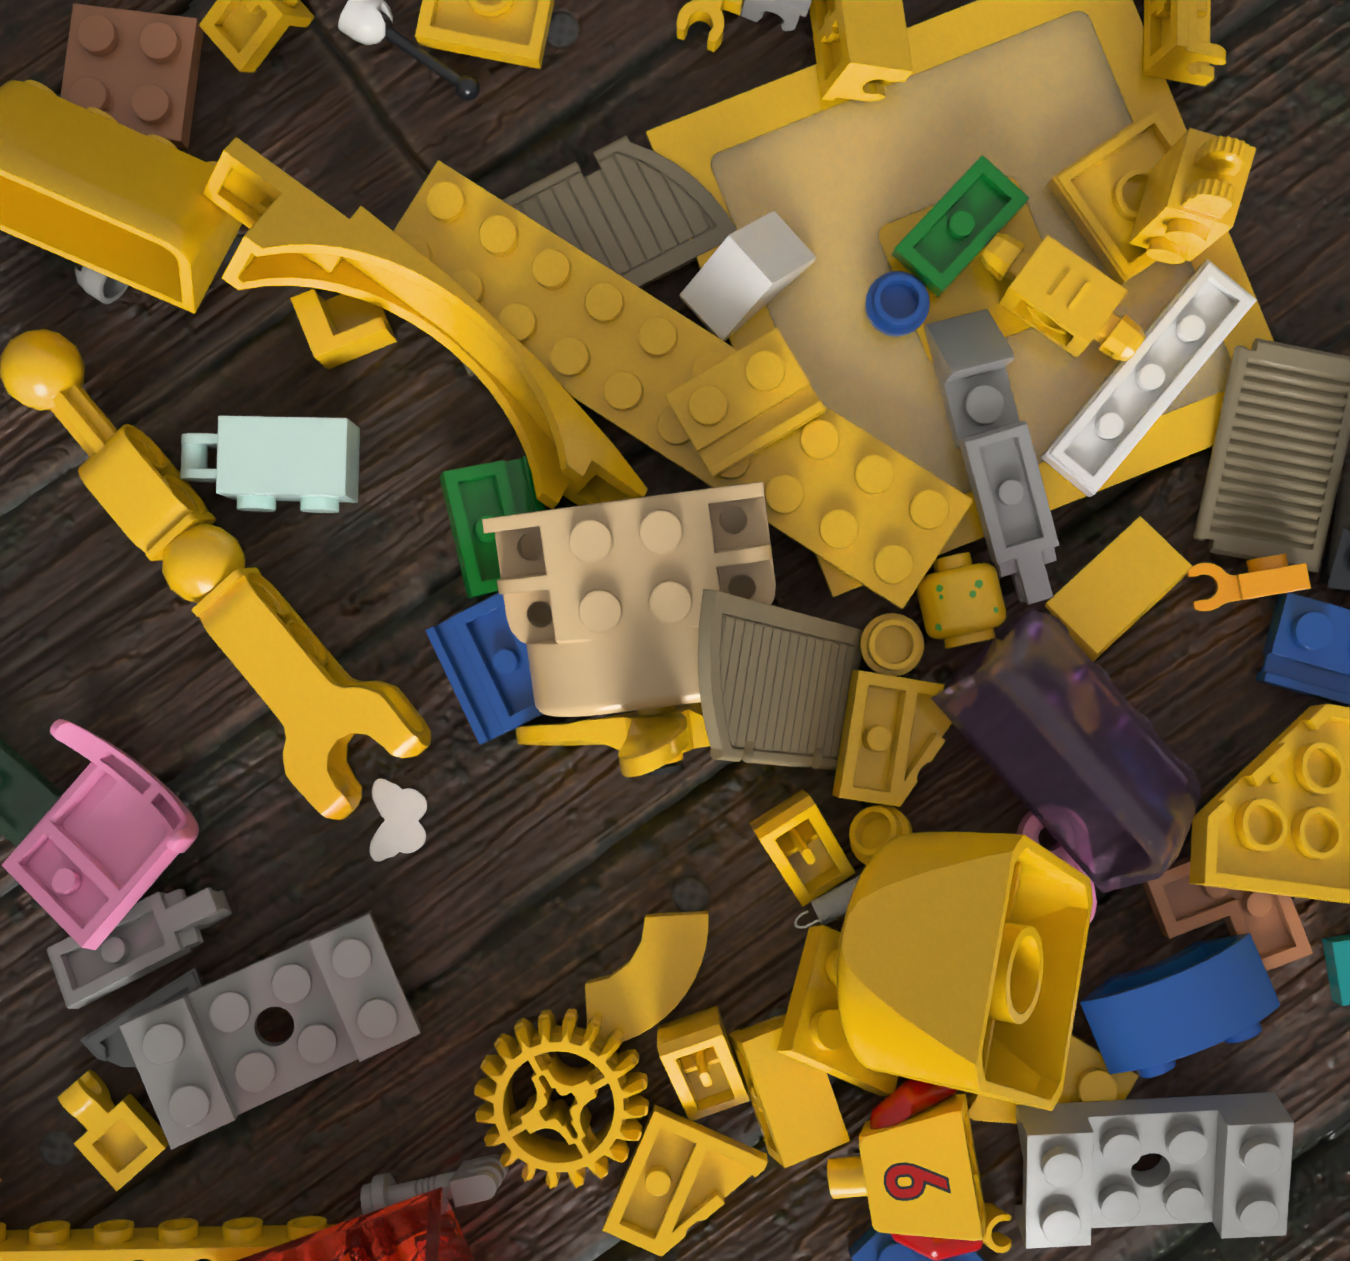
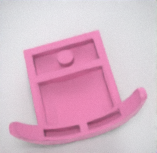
M58 719L51 725L50 733L57 740L86 757L91 763L4 861L2 866L81 948L96 950L179 853L185 852L195 841L199 834V825L184 803L143 765L118 747L89 730L70 721Z

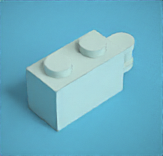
M218 416V434L186 433L181 435L180 480L216 483V493L229 499L237 500V510L276 511V501L300 502V511L338 513L339 502L358 503L360 428L348 418ZM208 448L217 449V469H207Z

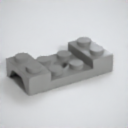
M371 911L134 1016L119 1026L171 1150L234 1121L243 1112L357 1059L361 1062L421 1034L420 1024L403 992ZM269 1007H281L287 1010L293 1018V1033L282 1042H269L258 1032L257 1018L263 1010Z
M1275 1092L1057 1103L1053 1111L1026 1105H1016V1121L1023 1156V1204L1015 1205V1218L1026 1249L1091 1245V1228L1213 1222L1221 1239L1286 1235L1294 1121ZM1156 1153L1162 1155L1160 1162L1150 1170L1136 1171L1131 1169L1132 1165L1145 1154Z

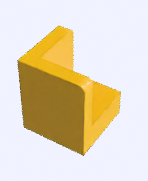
M315 289L290 298L314 358L328 370L397 342L384 309L369 302L345 294L324 300Z

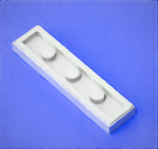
M1207 259L1197 268L1144 332L1146 338L1135 354L1128 361H1120L1040 458L1087 497L1095 495L1257 299Z

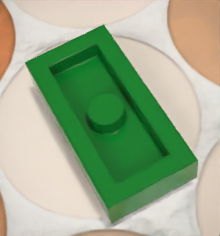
M981 155L894 248L892 256L939 297L991 242L994 236L1024 207L1029 197L986 157Z

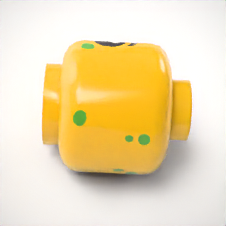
M970 552L935 559L933 562L935 573L924 576L916 588L927 634L933 639H944L946 649L996 638L994 628L1004 623L1006 609L995 567L988 563L973 564Z

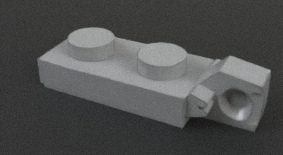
M1026 421L1013 422L958 439L991 562L995 563L999 577L1011 575L1018 600L1026 602L1027 605L1053 598L1045 564L1057 561L1055 547L1060 545Z
M208 887L188 898L184 889H177L170 893L157 892L137 902L96 950L81 948L71 936L48 947L46 950L66 1007L69 1009H79L192 952L191 948H195L204 942L200 932L201 929L208 928L232 914L224 891L218 892Z

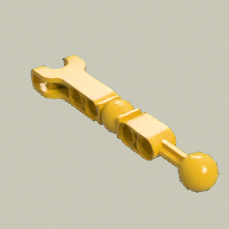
M47 329L27 331L11 339L0 356V378L7 393L26 407L40 411L51 410L89 455V458L78 468L79 476L85 486L128 538L146 553L145 555L150 561L163 560L162 573L170 589L185 600L197 603L192 608V612L201 619L204 628L284 726L286 740L283 748V763L285 774L290 782L324 817L335 820L345 819L356 809L362 798V787L347 762L348 743L354 734L370 736L392 756L400 758L418 756L431 743V731L422 716L397 686L377 680L360 681L352 678L281 593L261 575L258 568H245V555L238 540L222 528L212 525L216 518L207 510L205 503L187 481L180 480V472L152 439L138 428L129 424L123 425L117 430L82 388L84 384L85 363L77 346L60 333Z

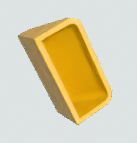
M11 80L0 87V230L195 314L242 225L240 221L202 194L217 162H205L180 151L172 142L155 134L146 136L121 125L111 115L98 108L88 107L85 109L60 98L47 86L37 81L25 80L22 82Z

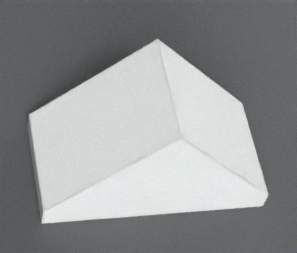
M772 211L729 234L680 293V298L713 335L725 342L816 261V256L775 211Z

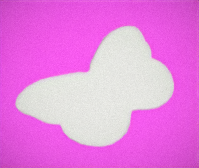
M382 778L375 780L372 787V798L385 821L380 825L371 840L370 856L374 861L379 862L393 857L399 852L412 853L417 851L426 840V831L419 823V820L427 810L425 797L412 788L401 789L398 785Z

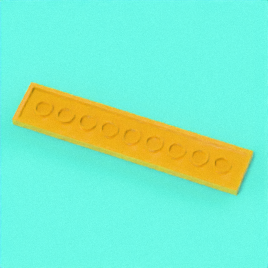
M439 160L394 229L397 235L453 278L545 366L573 399L712 488L763 481L769 525L900 609L904 608L974 501L825 405V413L713 479L664 395L738 351L737 349Z

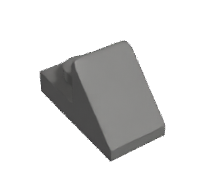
M988 309L925 324L924 330L955 449L960 448L958 441L960 438L1020 421L1006 367L1015 359L1014 353Z

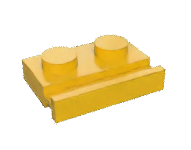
M777 327L664 395L713 479L825 413L824 405L817 397Z

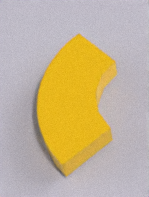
M709 911L646 914L642 940L631 959L610 975L586 981L587 1026L592 1016L597 1015L602 1018V1025L597 1038L604 1042L610 1032L619 1029L624 1034L622 1042L634 1038L663 1020L679 1004L691 987L702 964L708 936Z

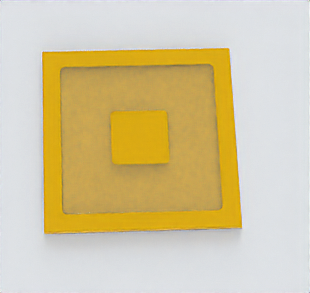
M977 0L907 28L913 72L905 82H886L882 79L867 82L884 85L885 98L882 100L859 101L837 97L833 101L821 99L817 64L646 131V137L652 151L676 163L697 179L722 206L737 230L775 211L816 256V261L728 338L733 348L740 350L777 327L823 405L974 500L961 448L955 449L924 326L925 324L988 309L1014 353L1015 359L1006 367L1019 420H1025L1028 425L1050 511L1086 497L1083 492L1040 458V456L1120 360H1115L1098 350L1101 344L1095 339L1076 358L1001 306L999 303L1012 281L1006 277L1000 281L984 268L980 257L986 247L939 297L926 287L930 300L929 312L922 325L908 335L894 337L876 330L867 318L865 298L870 286L878 277L893 271L912 274L892 256L894 248L981 155L986 157L1029 197L1024 207L999 232L1000 234H1008L1024 243L1026 246L1023 251L1031 256L1048 234L1112 279L1047 183L1053 176L1156 106L1179 139L1187 132L1166 79L1143 75L1144 26L1133 0ZM1227 231L1190 262L1185 260L1181 264H1169L1157 261L1122 285L1128 292L1112 313L1119 318L1126 314L1145 332L1197 268L1207 259L1254 298L1256 296L1229 231ZM719 246L696 257L700 269ZM1258 301L1252 305L1097 492L1213 446L1234 348L1241 345L1251 350L1256 338L1274 342ZM975 500L938 555L985 537ZM815 554L832 598L863 586Z

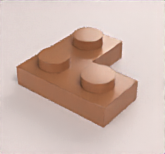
M1191 856L1139 875L1163 936L1169 939L1224 918L1230 936L1245 933L1251 934L1266 971L1313 954L1291 896L1189 884Z

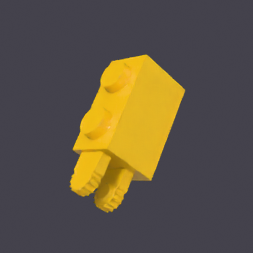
M1189 128L1150 170L1129 244L1146 248V255L1159 262L1181 264L1185 260L1192 261L1233 227L1256 147L1249 146L1244 140H1238L1237 138L1216 136Z

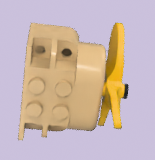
M763 481L482 519L484 533H495L501 578L497 580L498 593L504 596L506 617L512 633L521 642L525 643L527 647L536 708L545 715L556 717L592 716L635 711L573 723L515 728L517 743L542 746L608 745L619 750L620 771L625 777H635L644 774L664 775L684 770V761H681L684 759V752L710 746L704 724L698 676V638L703 589L717 590L769 605L772 604L775 598L776 581Z

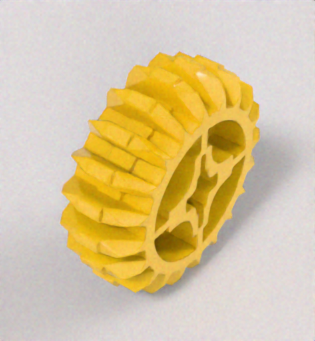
M574 1008L566 1011L562 1026L556 1025L555 1017L551 1010L541 1011L538 1017L539 1031L526 1018L518 1020L514 1026L517 1039L504 1033L497 1038L494 1046L499 1055L488 1054L485 1056L480 1068L488 1077L480 1079L474 1089L476 1096L487 1101L478 1107L475 1113L476 1121L494 1124L484 1137L486 1146H496L505 1143L506 1148L500 1158L502 1167L513 1164L517 1158L525 1162L521 1175L524 1182L530 1181L534 1177L536 1169L547 1171L545 1180L550 1189L557 1186L561 1172H568L570 1181L578 1188L584 1183L586 1167L594 1175L602 1179L609 1171L608 1157L620 1163L624 1162L629 1154L626 1141H639L642 1135L643 1126L635 1118L646 1116L649 1108V1100L637 1095L647 1088V1074L629 1072L638 1064L640 1056L637 1050L630 1049L619 1054L616 1052L624 1037V1034L619 1029L610 1032L604 1042L597 1038L602 1025V1018L597 1015L592 1016L589 1020L587 1029L577 1027L578 1013ZM556 1051L579 1055L591 1063L580 1068L570 1067L562 1062ZM529 1061L534 1070L531 1079L537 1093L529 1097L526 1106L517 1111L512 1094L514 1072L523 1063ZM609 1084L613 1094L614 1112L609 1121L598 1132L594 1133L590 1126L592 1115L587 1103L597 1097L599 1088ZM553 1088L561 1096L572 1093L574 1095L572 1105L568 1106L563 1099L553 1102L550 1099ZM544 1128L553 1129L561 1133L567 1142L545 1138L535 1131Z

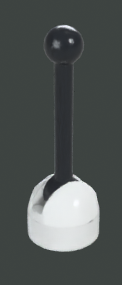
M348 0L339 18L338 29L353 40L365 45L377 44L387 39L455 86V91L462 100L471 101L479 95L480 84L475 77L471 75L461 76L393 29V15L390 7L384 0Z

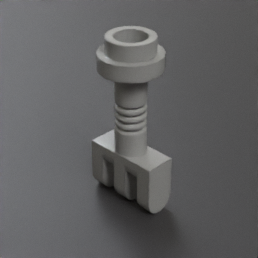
M493 1154L463 1161L457 1171L440 1174L436 1177H427L424 1180L419 1179L418 1181L413 1180L396 1184L393 1175L389 1172L376 1175L371 1183L364 1184L361 1188L360 1201L362 1213L368 1224L378 1223L381 1228H386L397 1224L400 1220L401 1210L453 1199L455 1207L486 1201L495 1195L508 1173L509 1166L502 1167L500 1162L501 1155Z

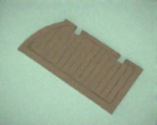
M626 135L593 152L601 170L599 169L584 178L579 164L575 161L502 200L639 288H643L695 261L697 256L721 245L729 234L737 231L722 206L697 179L671 160L652 150L631 143ZM463 363V365L465 366V368H466L468 374H469L470 376L475 375V374Z
M703 589L698 638V676L701 706L711 747V758L739 762L742 759L746 763L801 768L812 767L814 769L836 771L852 670H859L860 638L863 630L717 590Z

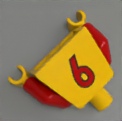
M909 1079L872 1109L870 1120L865 1122L859 1135L860 1155L828 1159L827 1177L832 1198L867 1196L874 1230L880 1233H890L894 1241L934 1261L978 1251L982 1244H985L996 1253L1009 1251L1012 1240L1001 1232H992V1229L998 1222L1011 1220L1012 1216L993 1203H984L966 1094L955 1095L957 1089Z

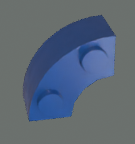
M1245 933L1194 942L1179 953L1158 963L1135 971L1111 976L1081 1000L1080 1005L1109 1074L1137 1070L1139 1077L1151 1078L1173 1069L1176 1066V1059L1202 1051L1223 1041L1226 1043H1238L1255 1037L1262 1031L1260 1021L1274 1012L1280 1006V1002L1251 934Z

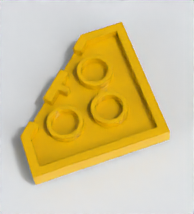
M1332 704L1310 706L1192 818L1189 884L1350 904V707Z

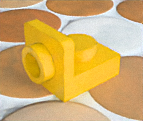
M216 0L199 26L239 72L254 73L289 26L307 28L314 19V15L300 0Z

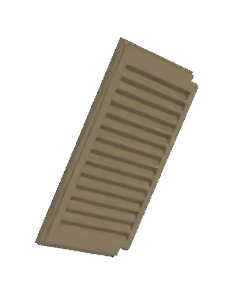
M1258 338L1254 340L1251 350L1241 345L1234 348L1193 538L1199 541L1209 539L1208 552L1249 560L1286 553L1289 566L1306 563L1308 571L1319 572L1350 436V356Z

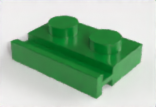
M526 456L510 461L501 460L443 471L439 476L468 599L498 593L497 580L501 578L495 533H484L482 519L545 510L544 504L536 498L532 472Z

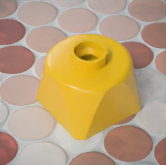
M916 832L898 835L890 839L873 855L862 871L851 895L839 936L837 952L838 1009L845 1037L858 1061L866 1068L1053 1111L1063 1091L1091 917L1093 897L1090 878L1024 834Z

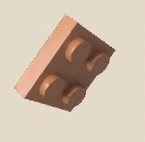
M73 3L60 98L85 109L88 107L98 108L111 115L121 125L146 136L149 134L161 136L172 142L177 148L188 149L204 31L199 26V20L191 17Z

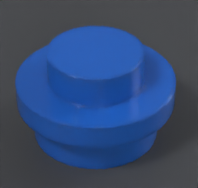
M893 271L878 277L870 286L865 298V312L869 322L876 330L888 336L899 337L914 332L922 325L929 312L930 300L926 287L917 277L907 272Z

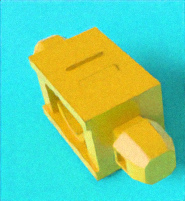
M997 233L982 253L980 260L984 268L1001 281L1006 277L1012 281L999 303L1001 306L1076 358L1093 339L1101 344L1098 350L1115 360L1128 361L1135 354L1146 338L1142 328L1126 314L1119 318L1112 313L1128 292L1127 289L1048 234L1032 256L1023 251L1026 246L1024 243L1010 235Z

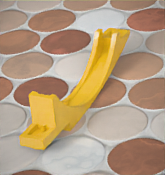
M237 137L223 150L202 194L250 228L244 235L222 276L223 280L237 290L263 286H301L338 292L388 310L432 336L456 355L479 378L501 406L515 429L525 451L532 472L536 498L550 509H554L562 495L578 506L645 496L648 488L600 428L545 366L453 278L364 207L360 206L350 219Z

